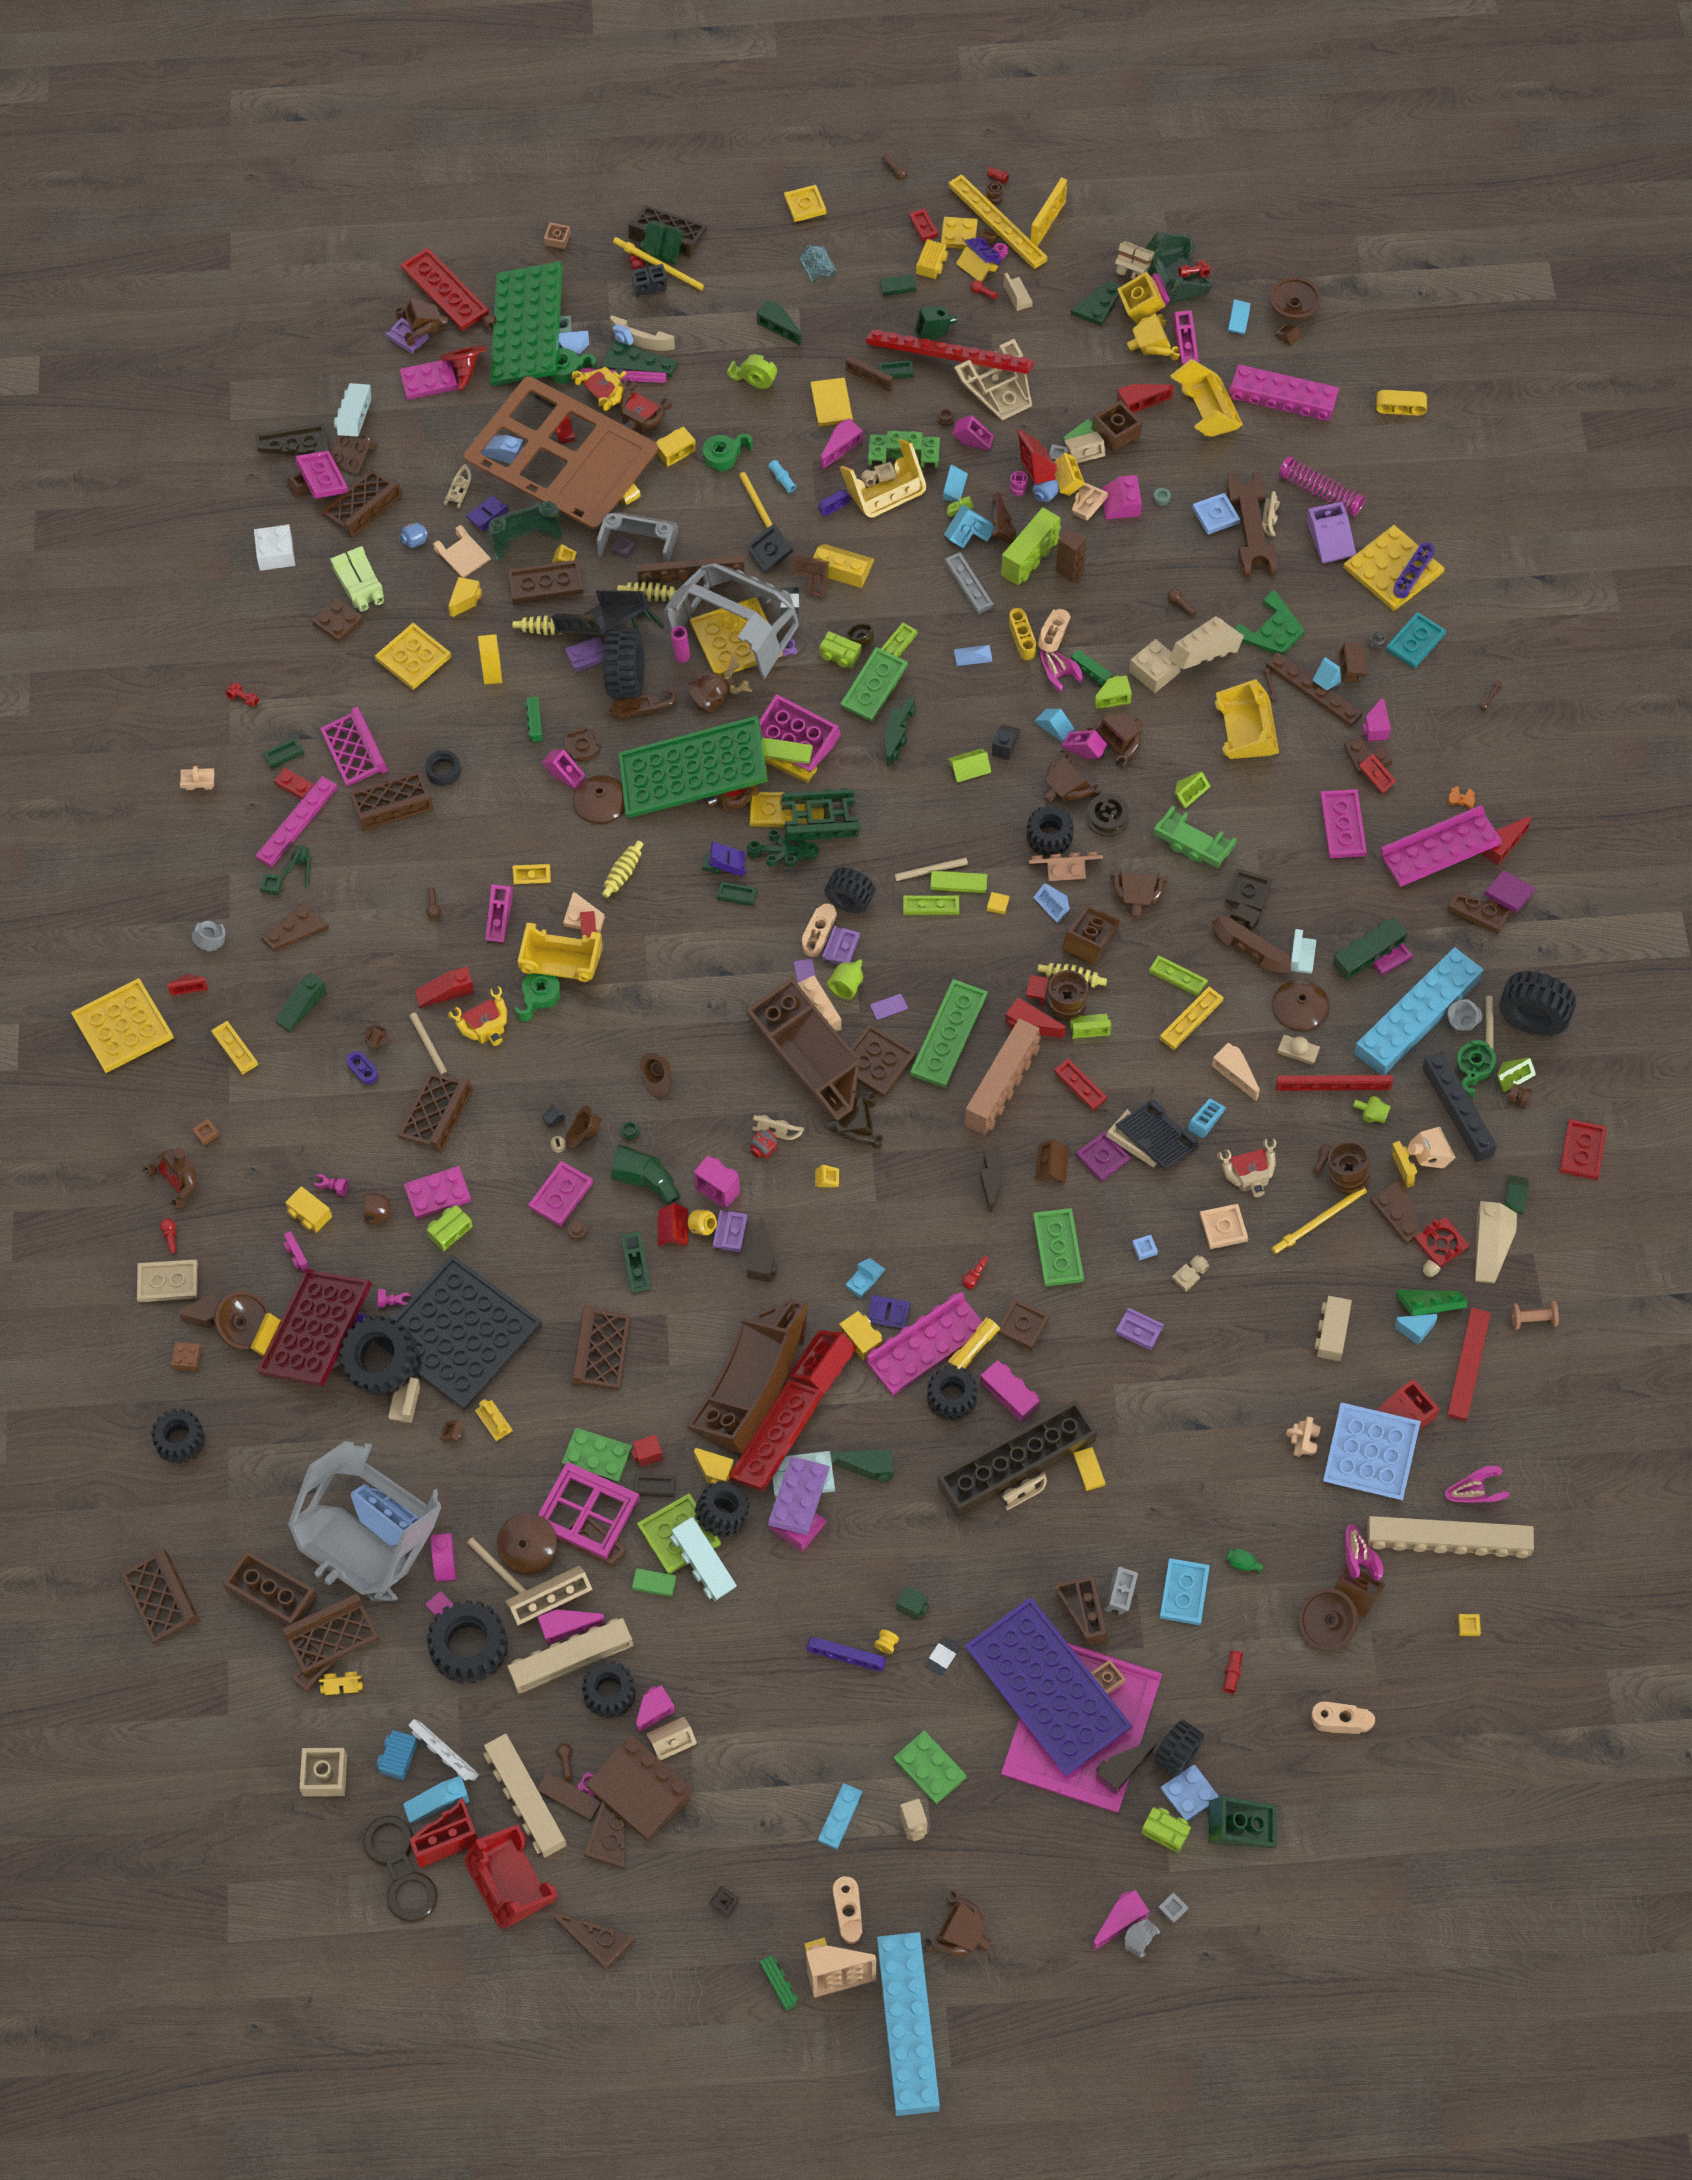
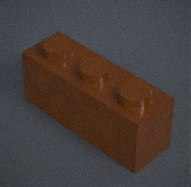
M1070 528L1058 539L1056 571L1073 582L1084 573L1085 551L1087 548L1086 538Z

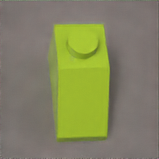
M1127 675L1115 676L1107 680L1095 696V709L1131 703L1132 692Z

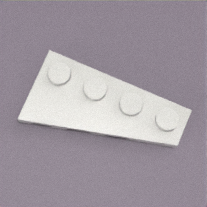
M413 1719L408 1725L413 1729L411 1733L419 1740L423 1739L427 1743V1747L433 1753H438L442 1757L441 1760L449 1767H452L465 1781L467 1779L475 1781L480 1775L422 1722Z

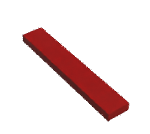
M1393 1075L1277 1076L1276 1090H1391Z
M1471 1308L1448 1409V1417L1463 1421L1468 1419L1491 1312Z

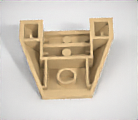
M1015 339L1000 345L994 351L999 354L1023 357ZM970 360L954 367L962 383L1001 421L1032 407L1026 374L975 365Z

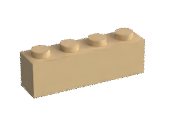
M577 1566L505 1602L513 1620L517 1625H520L591 1591L592 1587L585 1571L580 1566Z

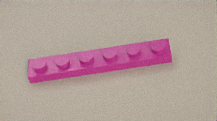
M322 776L256 854V859L272 868L337 790V784Z

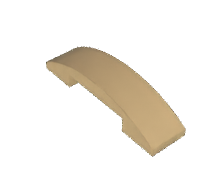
M612 315L610 317L611 329L616 324L629 328L634 340L632 345L657 351L674 350L675 348L674 336L658 331L656 336L628 327L627 320Z

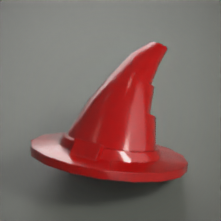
M485 345L461 348L440 356L443 361L451 360L454 369H457V377H459L457 391L463 390L468 384L475 368L477 355L486 350Z

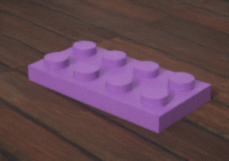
M791 1456L768 1525L808 1535L830 1466Z

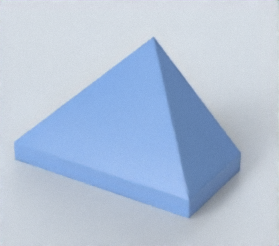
M588 331L559 333V348L570 349L577 356L589 345Z
M990 645L954 649L957 666L992 662Z
M1043 884L1033 897L1057 923L1061 921L1070 909L1067 895L1047 884Z

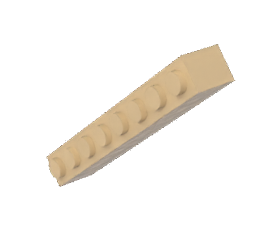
M1370 1516L1367 1523V1544L1374 1549H1384L1386 1547L1397 1551L1413 1549L1416 1552L1434 1550L1436 1553L1451 1551L1456 1554H1466L1468 1552L1479 1556L1495 1554L1498 1557L1516 1555L1518 1558H1527L1532 1555L1534 1550L1533 1526Z

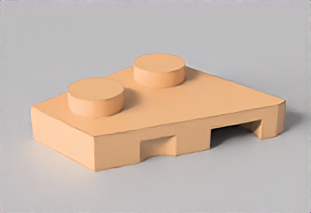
M1085 483L1076 493V501L1072 508L1073 515L1087 521L1108 498L1107 492Z
M573 892L563 925L581 930L580 912L594 911L596 932L600 933L605 916L577 893Z

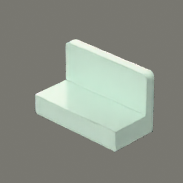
M1296 929L1291 956V971L1311 974L1313 971L1316 940L1302 938L1303 930Z

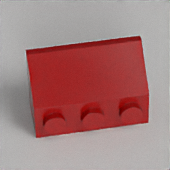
M1021 429L1018 430L1021 463L1033 482L1039 484L1055 480L1057 466L1055 462H1052L1051 455L1047 454L1046 448L1031 435Z
M819 1330L787 1377L792 1381L819 1389L825 1394L830 1389L835 1378L841 1373L846 1362L852 1358L853 1352L857 1347L841 1332Z

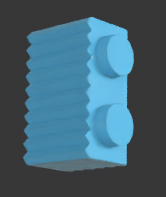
M392 1730L391 1735H387L384 1747L386 1749L384 1754H380L377 1760L380 1774L404 1781L418 1744L417 1737Z

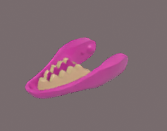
M1042 649L1040 650L1047 676L1058 692L1063 690V685L1058 681V678L1063 675H1072L1079 683L1083 681L1082 671L1073 660L1064 657L1057 651L1047 652Z
M1486 1466L1449 1487L1445 1491V1497L1452 1502L1489 1503L1507 1499L1510 1497V1493L1502 1491L1501 1493L1487 1496L1483 1484L1484 1479L1499 1476L1503 1473V1470L1499 1466Z
M1348 1525L1345 1532V1560L1350 1576L1353 1578L1359 1577L1360 1568L1358 1564H1361L1369 1570L1374 1580H1380L1383 1575V1564L1379 1556L1368 1546L1357 1527Z

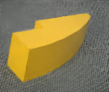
M497 635L478 636L484 685L502 683Z

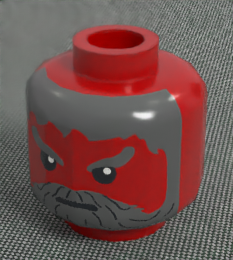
M768 1129L759 1130L749 1142L750 1152L757 1158H768L778 1146L776 1135Z

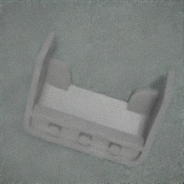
M614 512L607 514L603 519L597 538L599 557L603 556L610 531L618 530L666 540L663 549V562H670L678 536V526L672 521L629 513Z

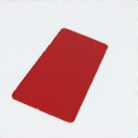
M580 912L582 938L583 935L589 938L592 932H596L595 912Z

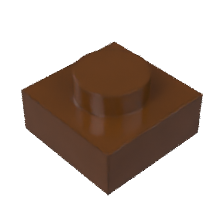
M460 1420L446 1421L440 1440L445 1443L458 1441L462 1434L464 1423Z

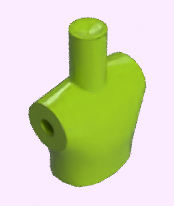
M1374 1096L1370 1097L1367 1103L1355 1100L1353 1107L1364 1111V1121L1382 1124L1385 1123L1391 1107Z

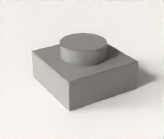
M1052 444L1049 454L1053 462L1063 453H1069L1067 447Z
M1173 1892L1158 1907V1910L1174 1924L1189 1907Z

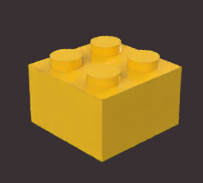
M1147 271L1117 289L1128 315L1136 324L1143 317H1149L1166 307L1155 281Z

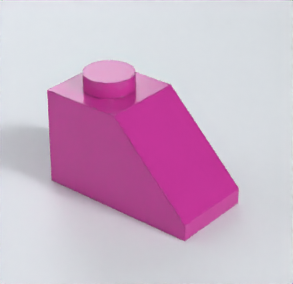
M972 415L957 420L952 433L964 445L985 450L990 449L994 439V435Z
M1384 699L1379 700L1366 716L1365 723L1362 724V733L1366 735L1367 742L1389 739L1391 727Z
M1095 730L1069 732L1061 746L1085 759L1100 758L1107 743Z
M564 749L552 750L541 762L553 777L573 789L586 776Z
M452 1534L431 1535L435 1582L456 1580Z
M662 1685L650 1688L643 1695L636 1721L639 1733L675 1712L674 1704Z

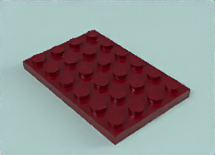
M305 1269L256 1371L264 1376L324 1387L339 1355V1350L344 1345L341 1343L342 1339L347 1338L348 1333L346 1332L349 1328H352L372 1283L366 1279Z

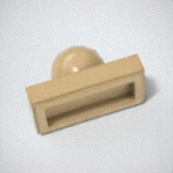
M1284 1035L1277 1053L1314 1066L1320 1047L1308 1043L1304 1037L1298 1036L1293 1038Z

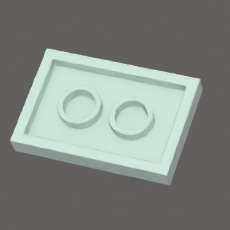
M830 1451L792 1455L796 1458L830 1466L822 1493L835 1491ZM785 1456L772 1478L775 1499L777 1498L791 1456Z

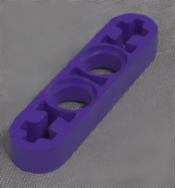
M1424 542L1418 547L1395 582L1393 594L1397 598H1405L1409 595L1432 560L1435 547L1431 543ZM1428 550L1425 557H1423V551ZM1419 561L1423 565L1421 567H1417L1413 563ZM1412 574L1415 578L1407 579L1405 575ZM1403 583H1404V584H1405V589H1403L1402 591H1400L1399 589L1402 588Z
M809 1638L806 1649L811 1653L876 1671H883L886 1659L880 1655L819 1638Z

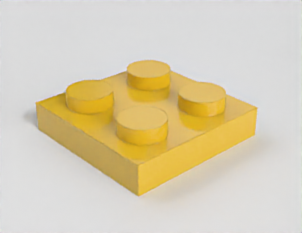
M816 185L784 193L785 201L794 222L826 214V207Z
M944 217L941 243H945L946 248L965 249L968 246L965 240L976 238L978 219Z

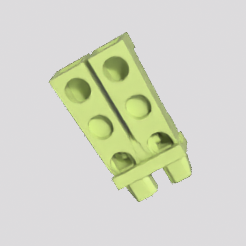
M362 546L348 551V557L346 553L330 559L332 569L351 599L354 608L357 607L363 612L369 608L368 603L374 601L375 605L384 603L382 585L378 582Z

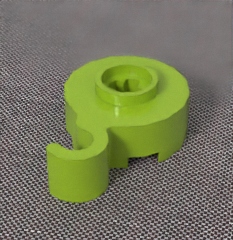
M753 354L749 355L741 367H738L736 362L732 361L727 370V375L733 380L744 379L750 385L764 389L772 385L777 375V368L773 362L769 364L763 360L764 356Z

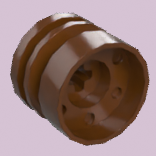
M1073 970L1060 971L1052 976L1049 981L1047 1006L1054 1017L1070 1021L1077 1019L1084 1013L1088 994L1086 979L1080 973Z
M1352 1141L1335 1145L1328 1155L1329 1177L1332 1186L1344 1193H1355L1364 1189L1370 1180L1367 1150L1361 1144Z

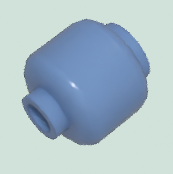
M1056 479L1033 486L1034 497L1040 502H1050L1059 491Z
M415 522L402 528L400 540L402 544H406L409 548H414L425 543L428 536L427 531L423 525Z

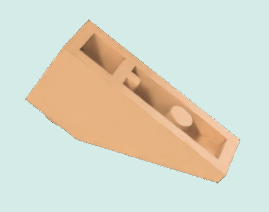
M1227 1043L1213 1057L1212 1067L1256 1101L1260 1089L1245 1057L1238 1047Z

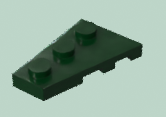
M1107 280L1071 309V315L1102 326L1120 296L1117 289L1123 285Z

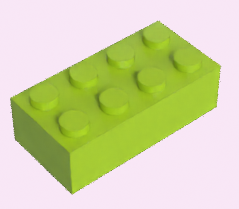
M1042 508L1002 554V577L1018 586L1022 581L1027 580L1032 569H1036L1040 560L1048 555L1050 548L1058 543L1060 538L1059 531L1061 529L1059 516L1045 508Z

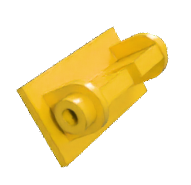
M484 1399L479 1403L480 1407L475 1412L495 1441L500 1440L513 1431L492 1400L486 1401Z
M357 1671L345 1672V1676L339 1677L336 1676V1673L324 1674V1678L319 1679V1682H324V1685H320L321 1694L325 1693V1695L340 1694V1686H343L344 1693H357L359 1690H363L362 1682H358V1678L363 1677V1675H357Z

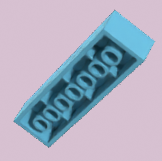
M1454 947L1356 1043L1354 1055L1379 1075H1386L1448 1013L1451 1004L1462 1000L1481 981L1484 969Z
M920 1932L877 1937L896 2116L938 2112L940 2104Z

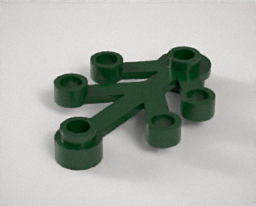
M777 829L769 831V840L775 841L780 846L760 845L758 841H751L747 846V854L752 858L760 857L762 852L778 853L777 855L770 854L766 857V864L770 867L776 866L783 859H785L787 867H794L796 863L804 858L813 860L819 854V847L816 844L806 843L803 840L790 841L798 845L792 846L780 837V832Z

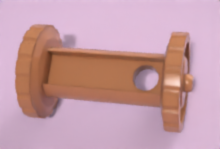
M1550 1301L1549 1308L1520 1310L1518 1304L1513 1303L1511 1319L1514 1329L1519 1330L1521 1322L1550 1320L1552 1327H1557L1559 1313L1556 1301Z

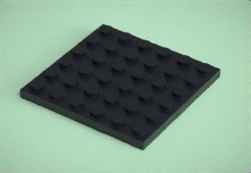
M453 1255L444 1262L393 1318L410 1330L413 1334L412 1337L417 1341L416 1349L419 1350V1357H416V1360L419 1363L417 1368H413V1372L464 1411L542 1325L540 1319ZM380 1338L374 1341L394 1357V1345L390 1339Z

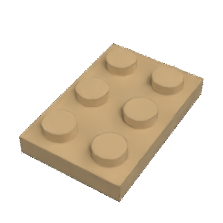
M197 1260L138 1263V1302L198 1299Z

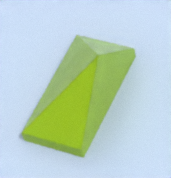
M1198 772L1177 781L1175 795L1182 807L1186 809L1211 786L1203 772Z
M1530 1058L1502 1062L1497 1073L1503 1092L1510 1090L1514 1083L1519 1085L1536 1075Z

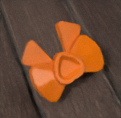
M1458 786L1451 789L1448 803L1449 805H1465L1472 809L1475 803V792L1468 789L1466 795L1459 793Z

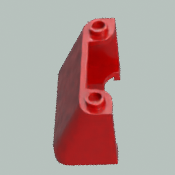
M518 1824L475 1840L465 1855L466 1868L501 1929L514 1925L551 1904L558 1897L555 1887L549 1882L541 1884L523 1852L526 1835L521 1831Z

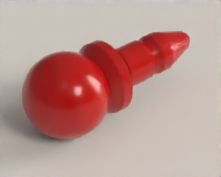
M627 253L630 258L628 261L631 263L633 270L644 268L642 259L632 253Z
M167 1218L161 1221L160 1229L163 1232V1237L167 1239L170 1252L175 1254L176 1244L174 1236L176 1231L174 1230L176 1225L172 1219Z
M988 1256L981 1258L974 1267V1270L969 1269V1273L963 1276L962 1284L965 1288L972 1289L977 1285V1279L981 1277L978 1274L986 1265Z

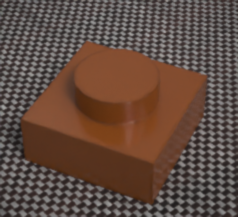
M209 1119L192 1129L203 1146L220 1136Z

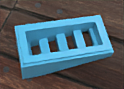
M1209 1098L1190 1120L1188 1130L1204 1139L1226 1107Z

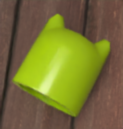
M859 959L854 963H840L827 982V987L833 994L842 999H853L859 984L863 982L864 978L861 970L862 960Z

